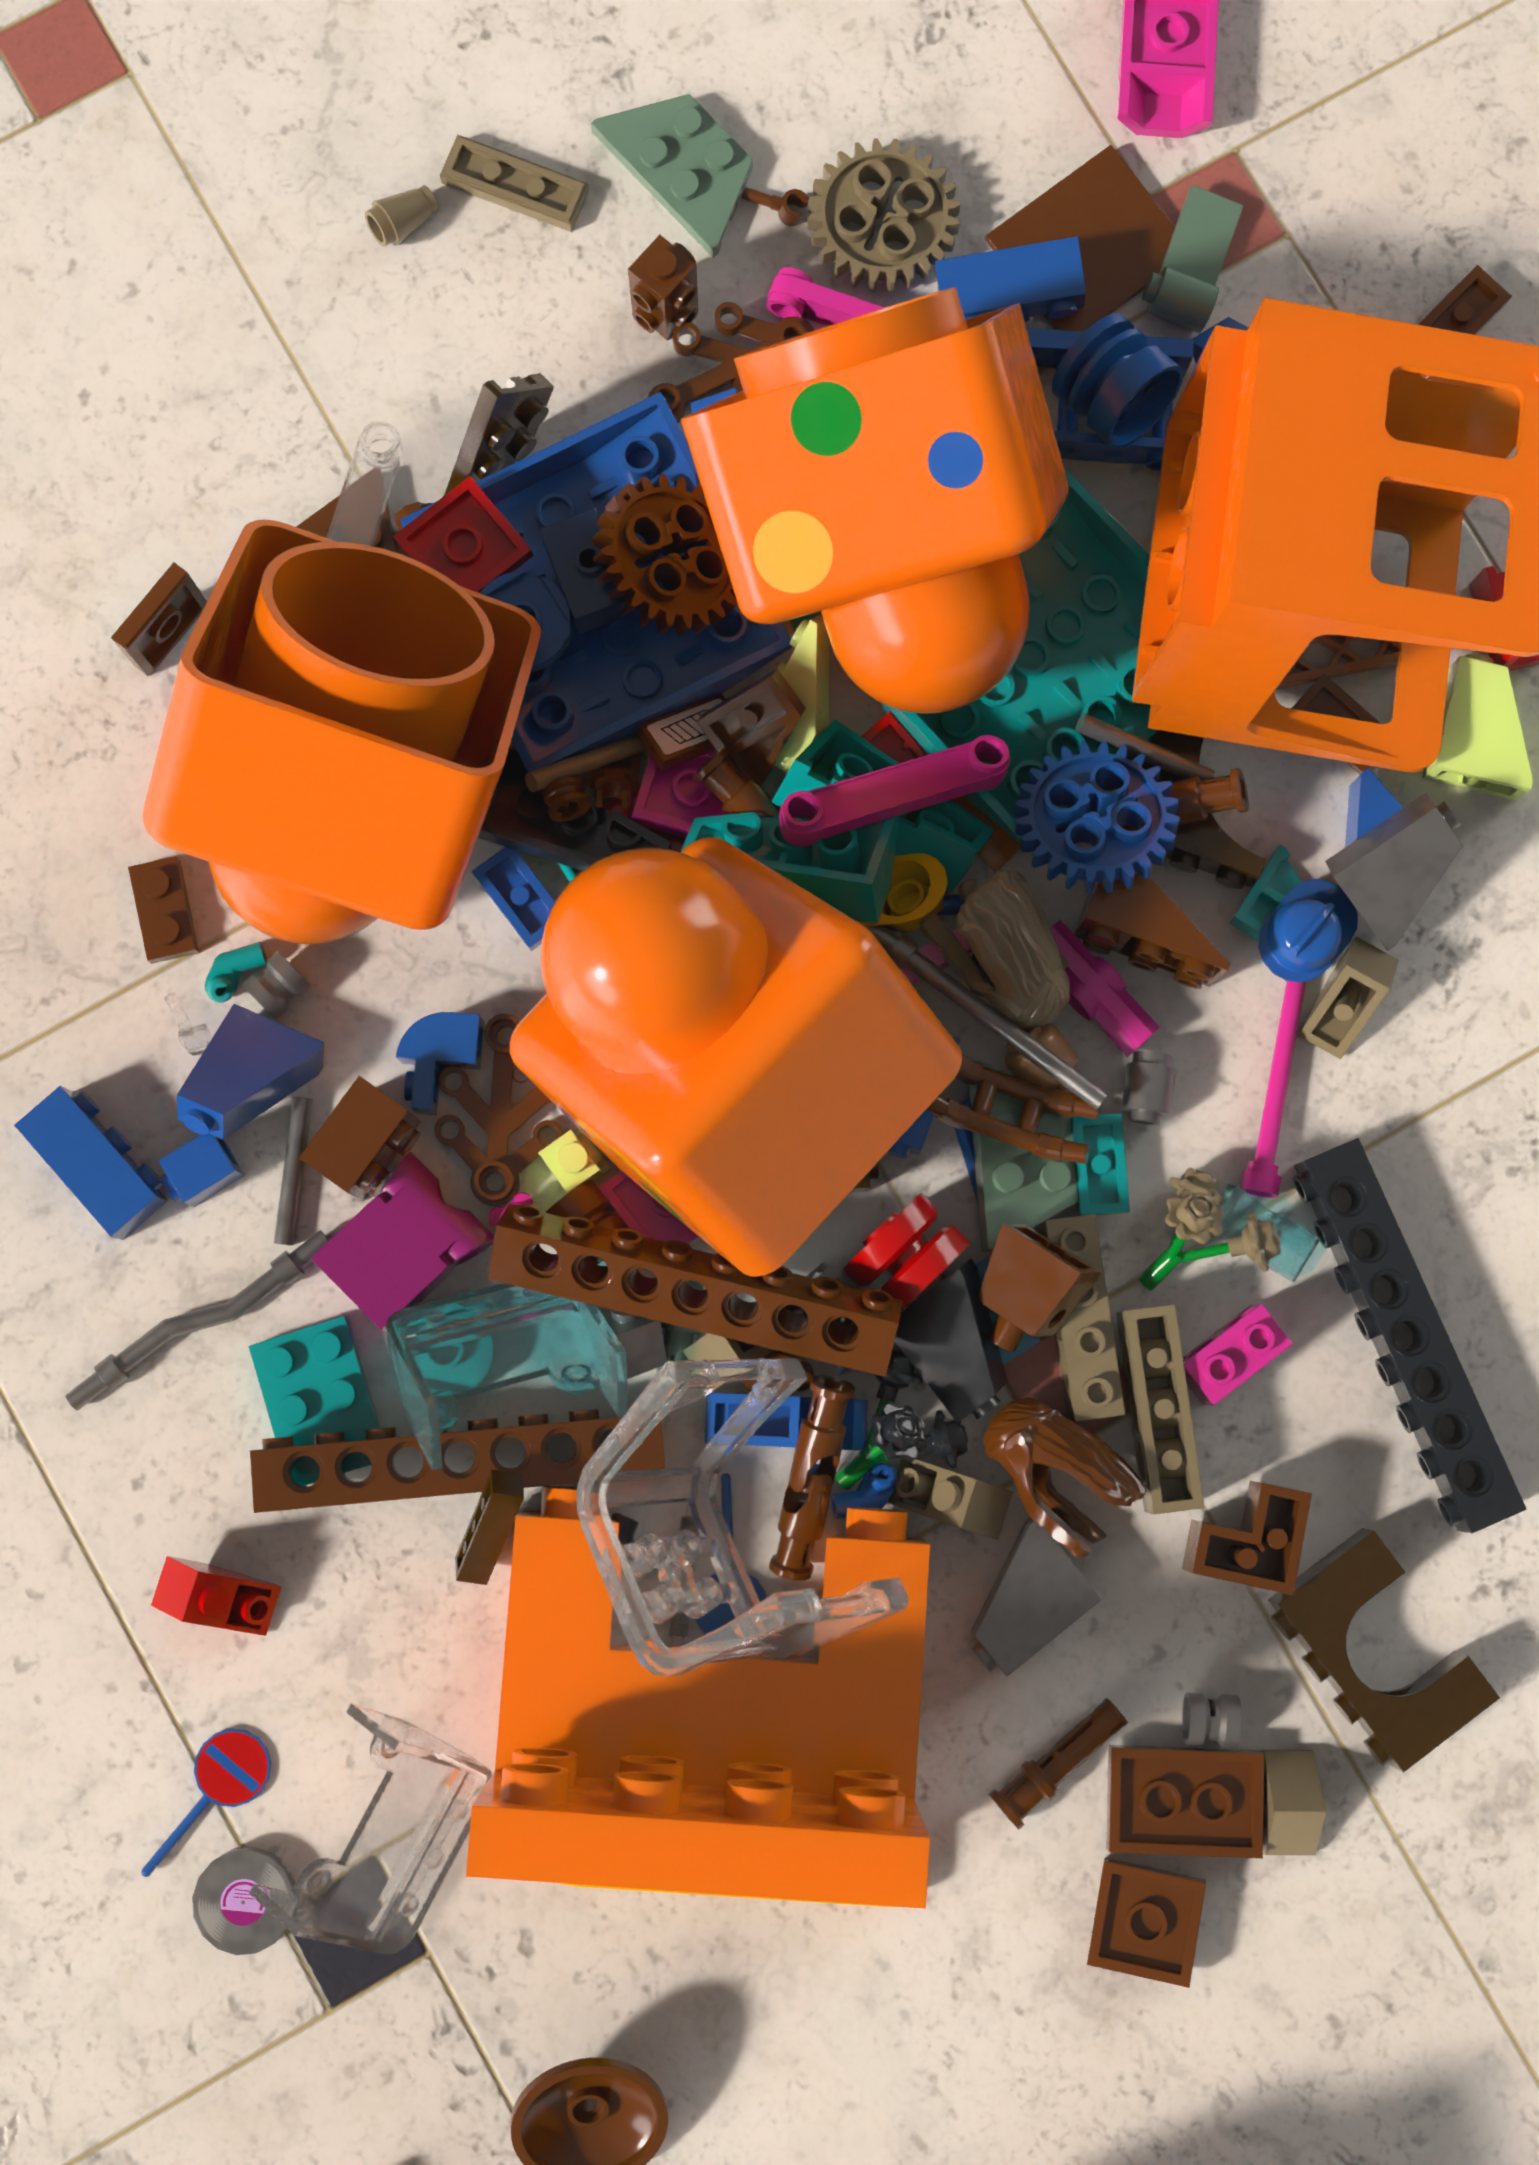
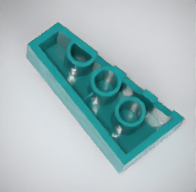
M835 719L795 759L771 802L781 807L785 799L794 792H807L899 763ZM947 800L900 815L895 856L925 853L937 858L946 869L948 880L946 891L951 893L969 871L995 830L954 801Z

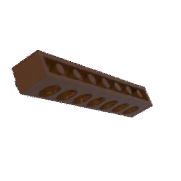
M509 1204L498 1221L488 1273L489 1280L884 1377L887 1374L904 1300L893 1298L883 1290L867 1289L864 1291L844 1286L838 1280L830 1277L811 1278L794 1274L784 1266L764 1276H748L739 1271L719 1253L712 1254L696 1250L682 1241L669 1240L663 1242L643 1237L641 1233L633 1229L619 1228L614 1230L593 1225L590 1220L579 1216L565 1218L544 1213L541 1208L529 1204L517 1206ZM539 1244L550 1245L557 1254H550L544 1251ZM588 1256L601 1258L607 1266L596 1265ZM637 1268H645L652 1271L656 1278L643 1276ZM687 1281H698L701 1284H703L706 1289H694L687 1283ZM736 1293L750 1294L756 1301L746 1302L740 1299ZM797 1305L804 1309L806 1313L795 1314L789 1311L786 1306ZM836 1318H849L856 1323V1325L844 1326L840 1324L836 1320Z
M649 1405L619 1407V1417L599 1419L598 1409L570 1411L568 1412L569 1422L549 1423L547 1413L518 1416L519 1426L498 1428V1418L469 1420L467 1421L468 1431L448 1432L447 1423L416 1425L417 1435L397 1437L396 1427L365 1430L366 1440L345 1442V1432L314 1434V1445L294 1446L293 1436L262 1439L263 1449L250 1450L254 1513L476 1493L483 1491L491 1470L522 1474L523 1488L666 1475L661 1414H649ZM610 1428L619 1430L625 1438V1448L615 1458L602 1456L597 1448L599 1435ZM557 1433H566L575 1442L573 1457L564 1463L552 1461L546 1451L548 1440ZM512 1437L523 1443L525 1457L518 1466L509 1468L497 1461L495 1450L500 1441ZM456 1442L466 1443L474 1451V1463L470 1469L464 1472L451 1470L445 1462L447 1448ZM404 1447L417 1449L423 1457L421 1471L412 1477L401 1475L394 1466L396 1453ZM355 1451L366 1454L372 1464L370 1475L363 1481L349 1479L343 1470L345 1458ZM302 1456L313 1458L320 1468L319 1478L311 1486L298 1484L292 1476L293 1464Z

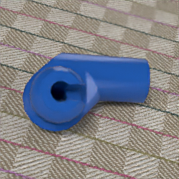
M878 1463L865 1474L855 1491L832 1494L831 1505L835 1519L846 1518L847 1507L882 1509L895 1490V1482L897 1480L895 1469L887 1463Z

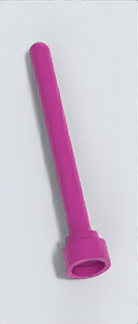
M1286 981L1255 1160L1249 1162L1247 1170H1242L1239 1191L1249 1195L1265 1198L1279 1197L1282 1177L1277 1175L1279 1167L1274 1165L1306 982Z

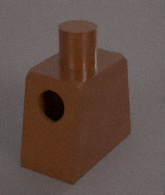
M1003 1223L978 1294L980 1303L999 1315L988 1336L989 1340L1002 1349L1015 1352L1025 1332L1034 1337L1054 1335L1097 1281L1101 1272L1028 1225Z

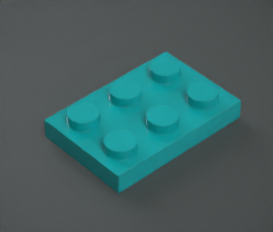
M347 1316L331 1319L248 1346L275 1438L293 1436L294 1446L314 1445V1434L345 1432V1442L366 1440L365 1430L380 1428ZM355 1451L345 1458L343 1470L344 1473L372 1464L366 1454ZM302 1456L293 1464L292 1476L298 1484L307 1486L315 1483L319 1478L320 1468L313 1458Z

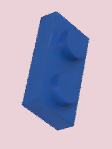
M504 847L471 872L529 950L533 951L542 943L545 924L555 904V900L517 850Z

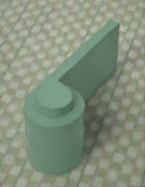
M1195 185L1189 187L1159 274L1153 272L1145 287L1142 300L1149 302L1147 313L1194 332H1202L1211 316L1218 297L1219 287L1215 285L1244 205Z

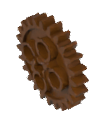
M661 474L653 483L646 476L642 477L635 486L628 483L618 493V496L614 495L606 504V510L596 521V524L601 529L592 538L594 544L602 547L593 557V562L607 566V569L598 577L599 582L614 583L616 588L608 596L609 599L614 600L623 597L627 601L623 609L625 616L635 609L641 612V627L655 619L657 620L659 634H664L672 624L678 636H683L691 627L698 634L709 624L715 626L738 603L707 503L702 499L703 490L701 484L692 492L686 491L685 479L680 476L670 487L665 474ZM677 521L684 524L688 532L682 529ZM635 533L641 535L647 544L638 540ZM701 542H704L707 545L700 547L696 546L689 549L692 545ZM689 549L682 557L678 554ZM661 553H663L665 557L653 562ZM653 562L650 566L643 568H638L636 566V564H647ZM697 566H699L705 571L707 577L703 576L699 572ZM655 578L664 584L666 590L657 585Z

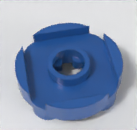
M511 572L495 578L481 591L483 595L514 605L536 617V621L541 628V636L531 672L542 670L554 663L572 640V616L569 604L563 592L551 580L542 576L538 578L532 575H525V572Z

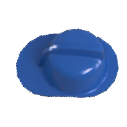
M1312 879L1301 882L1285 896L1266 919L1259 932L1258 948L1263 963L1274 975L1285 981L1299 983L1316 979L1329 969L1351 942L1357 930L1358 913L1342 888L1326 880Z

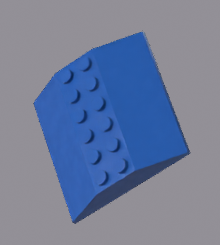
M659 392L477 481L476 484L532 550L533 557L514 572H525V575H532L541 578V576L545 577L560 588L544 547L540 528L596 508L600 517L606 510V504L614 495L618 496V493L628 483L635 486L644 476L653 483L661 474H665L670 487L680 476L684 477L686 491L692 492L700 484V480L688 442L665 398ZM434 503L400 519L402 527L404 528ZM677 521L680 527L688 532L685 525ZM635 533L638 540L647 544L641 535ZM701 542L692 545L689 549L696 546L700 547L707 545L704 542ZM689 549L678 554L682 557ZM661 553L653 562L665 557L663 553ZM653 562L647 564H636V566L638 568H643L650 566ZM697 566L699 572L703 576L707 577L705 571L699 566ZM655 578L657 585L666 590L664 584ZM738 604L728 614H725L726 616L715 626L709 624L698 634L691 627L683 636H678L673 624L664 634H659L657 620L655 619L641 627V612L637 609L633 611V614L578 634L572 618V640L565 648L563 654L548 667L530 673L511 740L529 773L637 734L639 724L724 693L792 648L793 646L790 645L791 638L782 622L760 624L747 619L740 611Z

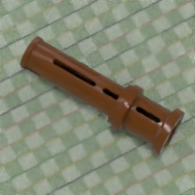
M1106 1697L1092 1713L1079 1722L1046 1754L1041 1756L1036 1762L1033 1759L1029 1762L1026 1760L1021 1765L1022 1772L1001 1791L994 1789L988 1795L1018 1830L1024 1826L1023 1819L1045 1799L1052 1801L1059 1791L1057 1786L1073 1770L1078 1768L1112 1735L1116 1734L1123 1726H1126L1128 1721Z

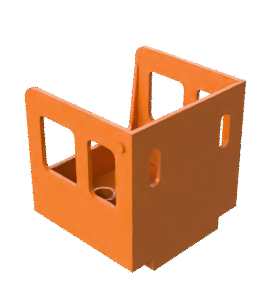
M1264 297L1247 331L1215 325L1166 424L1132 702L1151 705L1148 728L1403 772L1422 771L1437 759L1441 750L1450 648L1520 657H1531L1539 654V346ZM1515 446H1516V454H1515V456L1512 457V458L1506 459L1507 456L1511 453V451H1512V450L1515 448ZM1476 495L1498 499L1504 502L1510 511L1504 591L1502 599L1495 602L1456 596L1463 511ZM1374 530L1400 534L1407 540L1409 554L1405 587L1382 583L1373 576L1371 572V557ZM1342 635L1399 642L1393 715L1389 723L1379 724L1286 708L1277 701L1275 689L1311 641L1318 636Z

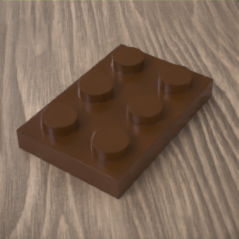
M1109 1745L1106 1849L1108 1852L1263 1859V1752L1256 1750Z

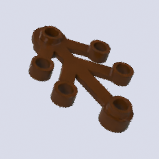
M722 303L715 311V326L718 332L725 336H733L739 333L764 343L748 350L702 336L698 327L692 323H684L681 327L677 326L673 331L672 338L673 347L679 355L685 357L697 355L722 364L677 386L671 383L659 384L650 391L648 398L659 392L663 396H672L675 401L669 408L677 423H679L685 415L686 404L733 382L731 389L736 388L738 392L743 391L734 358L784 341V337L787 334L802 335L814 331V328L809 322L799 317H786L776 324L743 315L742 309L736 303ZM725 314H733L737 317V321L733 324H725L720 319ZM685 334H690L695 338V341L690 345H683L678 340Z
M498 1014L492 1017L484 1030L485 1040L494 1051L490 1107L469 1085V1078L461 1068L457 1066L446 1067L440 1072L438 1077L440 1089L446 1095L455 1097L488 1135L486 1157L465 1135V1125L458 1117L444 1115L437 1120L434 1127L437 1139L443 1144L451 1146L472 1170L470 1179L471 1190L480 1202L488 1206L505 1205L513 1200L514 1196L518 1193L520 1188L519 1174L540 1156L538 1152L548 1146L539 1140V1134L542 1129L546 1127L554 1128L557 1131V1139L563 1135V1131L557 1123L550 1120L542 1121L534 1128L533 1137L507 1157L509 1137L548 1102L553 1103L536 1086L511 1108L514 1062L510 1055V1043L501 1044L497 1040L498 1032L501 1029L511 1028L514 1030L520 1022L515 1016L510 1014ZM452 1073H458L462 1076V1085L456 1090H449L445 1086L446 1077ZM451 1121L456 1122L459 1127L457 1136L453 1139L444 1138L441 1133L443 1125ZM494 1173L502 1174L505 1179L504 1186L498 1191H491L487 1187V1179Z

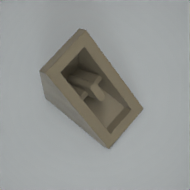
M1261 1750L1264 1753L1263 1854L1316 1855L1326 1816V1807L1314 1751Z

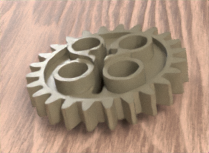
M874 138L872 151L866 152L863 146L857 142L855 143L853 158L839 151L837 153L838 168L825 163L823 166V178L825 180L815 179L813 182V193L816 196H811L808 199V211L812 214L808 216L807 224L808 230L816 231L812 234V247H824L821 251L822 264L836 260L834 270L836 278L843 275L846 271L851 272L852 287H855L862 278L868 279L870 292L875 291L879 281H885L889 293H893L896 280L902 279L908 289L913 288L914 273H917L925 280L930 279V263L935 266L936 260L945 259L943 251H953L955 238L952 235L958 234L960 220L955 217L959 215L961 205L960 201L951 200L955 196L956 185L955 183L943 184L947 172L945 167L931 170L933 155L931 153L921 160L915 158L917 148L915 144H912L905 153L899 152L898 139H893L889 150H882L879 139ZM901 181L902 184L893 198L892 211L885 215L873 249L870 251L865 250L875 232L876 219H880L885 211L894 183ZM875 182L881 188L873 191L867 190L862 187V184ZM917 200L925 206L913 209L905 205V202ZM855 222L863 228L852 232L843 228L842 225ZM896 240L904 243L906 247L901 250H893L887 247L886 243Z

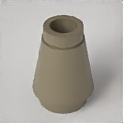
M423 185L418 189L415 188L373 201L372 208L365 211V219L372 235L381 246L385 247L391 243L397 246L427 221L431 215L438 212L439 208L431 190Z

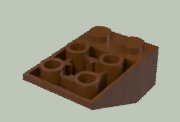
M1134 873L1133 886L1130 889L1120 879L1114 880L1112 893L1106 892L1102 882H1095L1091 894L1087 895L1074 931V935L1083 940L1082 944L1088 950L1104 955H1109L1112 950L1128 956L1127 962L1136 968L1149 972H1155L1156 968L1166 970L1175 974L1173 979L1176 982L1195 989H1201L1202 985L1210 987L1228 971L1230 962L1153 879H1145L1137 873Z

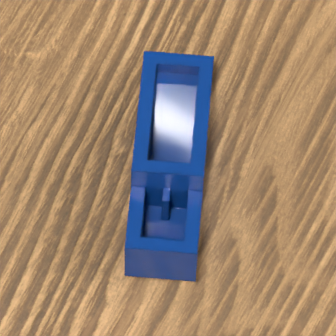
M707 1393L705 1443L795 1448L803 1417L808 1416L812 1397ZM848 1400L843 1424L846 1426V1434L842 1450L864 1449L867 1439L868 1400Z

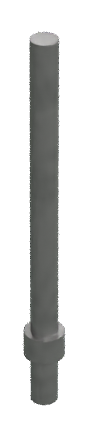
M884 925L865 926L872 932L901 970L907 967L1095 1110L1107 1098L1108 1093L918 951L920 946L903 934L899 937Z

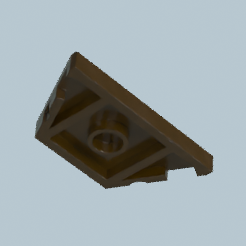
M541 373L531 374L525 378L520 376L511 377L505 383L507 388L503 389L494 380L483 384L444 496L469 476L477 482L514 464L516 461L524 459L531 453L537 443L534 437L538 427L548 415L549 409L546 406L554 388Z

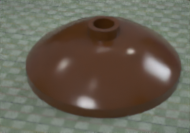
M601 2057L571 2060L545 2071L529 2083L521 2092L511 2114V2141L516 2155L524 2165H646L658 2152L666 2136L668 2127L666 2100L653 2078L629 2063Z

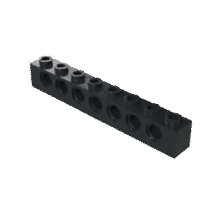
M1359 1138L1293 1165L1297 1172V1175L1293 1176L1295 1188L1304 1203H1311L1318 1219L1313 1223L1316 1235L1325 1249L1331 1248L1338 1266L1334 1267L1337 1282L1346 1295L1351 1293L1359 1312L1354 1314L1356 1324L1367 1341L1372 1339L1380 1357L1375 1359L1377 1371L1386 1386H1393L1400 1404L1396 1406L1399 1420L1408 1433H1414L1421 1448V1451L1417 1452V1459L1421 1469L1429 1480L1435 1479L1442 1495L1438 1499V1506L1445 1521L1451 1527L1456 1526L1457 1531L1472 1534L1527 1510ZM1336 1186L1344 1187L1351 1195L1352 1203L1347 1212L1338 1210L1332 1202V1191ZM1357 1231L1364 1232L1371 1239L1372 1250L1366 1258L1359 1256L1353 1249L1352 1240ZM1378 1277L1387 1279L1392 1286V1297L1386 1304L1379 1302L1373 1293V1285ZM1401 1322L1408 1325L1413 1333V1342L1406 1350L1401 1349L1394 1340L1395 1328ZM1423 1368L1431 1373L1434 1380L1433 1389L1427 1396L1421 1395L1415 1386V1377ZM1444 1415H1447L1453 1421L1455 1427L1453 1437L1446 1443L1441 1441L1436 1433V1424ZM1465 1462H1469L1473 1466L1476 1474L1474 1483L1467 1489L1462 1488L1457 1479L1458 1469Z

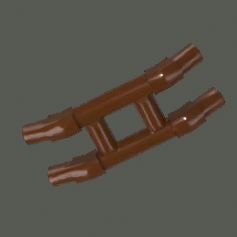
M962 1054V1064L955 1078L973 1086L975 1084L978 1085L972 1108L970 1109V1107L960 1104L951 1098L939 1095L926 1109L934 1114L935 1118L947 1125L961 1130L964 1128L1022 1148L1038 1157L1060 1162L1066 1160L1086 1164L1090 1152L1089 1144L1068 1141L1063 1137L1051 1136L1043 1132L1039 1134L1037 1133L1043 1108L1044 1111L1072 1118L1078 1116L1097 1120L1100 1115L1101 1105L1095 1110L1074 1093L1036 1085L985 1067L983 1063L974 1061ZM996 1092L1025 1101L1018 1126L990 1116Z

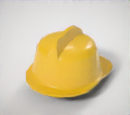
M925 853L895 856L891 886L878 923L856 921L864 926L888 925L898 931H915L920 929V924L926 916L937 914V912L943 910L942 898L945 895L948 883L946 869L937 858Z

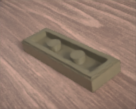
M458 134L440 174L441 183L569 232H572L589 192L588 183Z

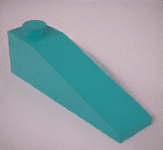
M755 812L698 817L694 818L682 850L692 842L702 838H721L852 919L878 923L891 886L900 815L817 840L805 847L793 846L784 840L779 830V816L760 818ZM795 817V818H794V819H796V820H798V821H802V822H803V821H809L807 818H803V817Z

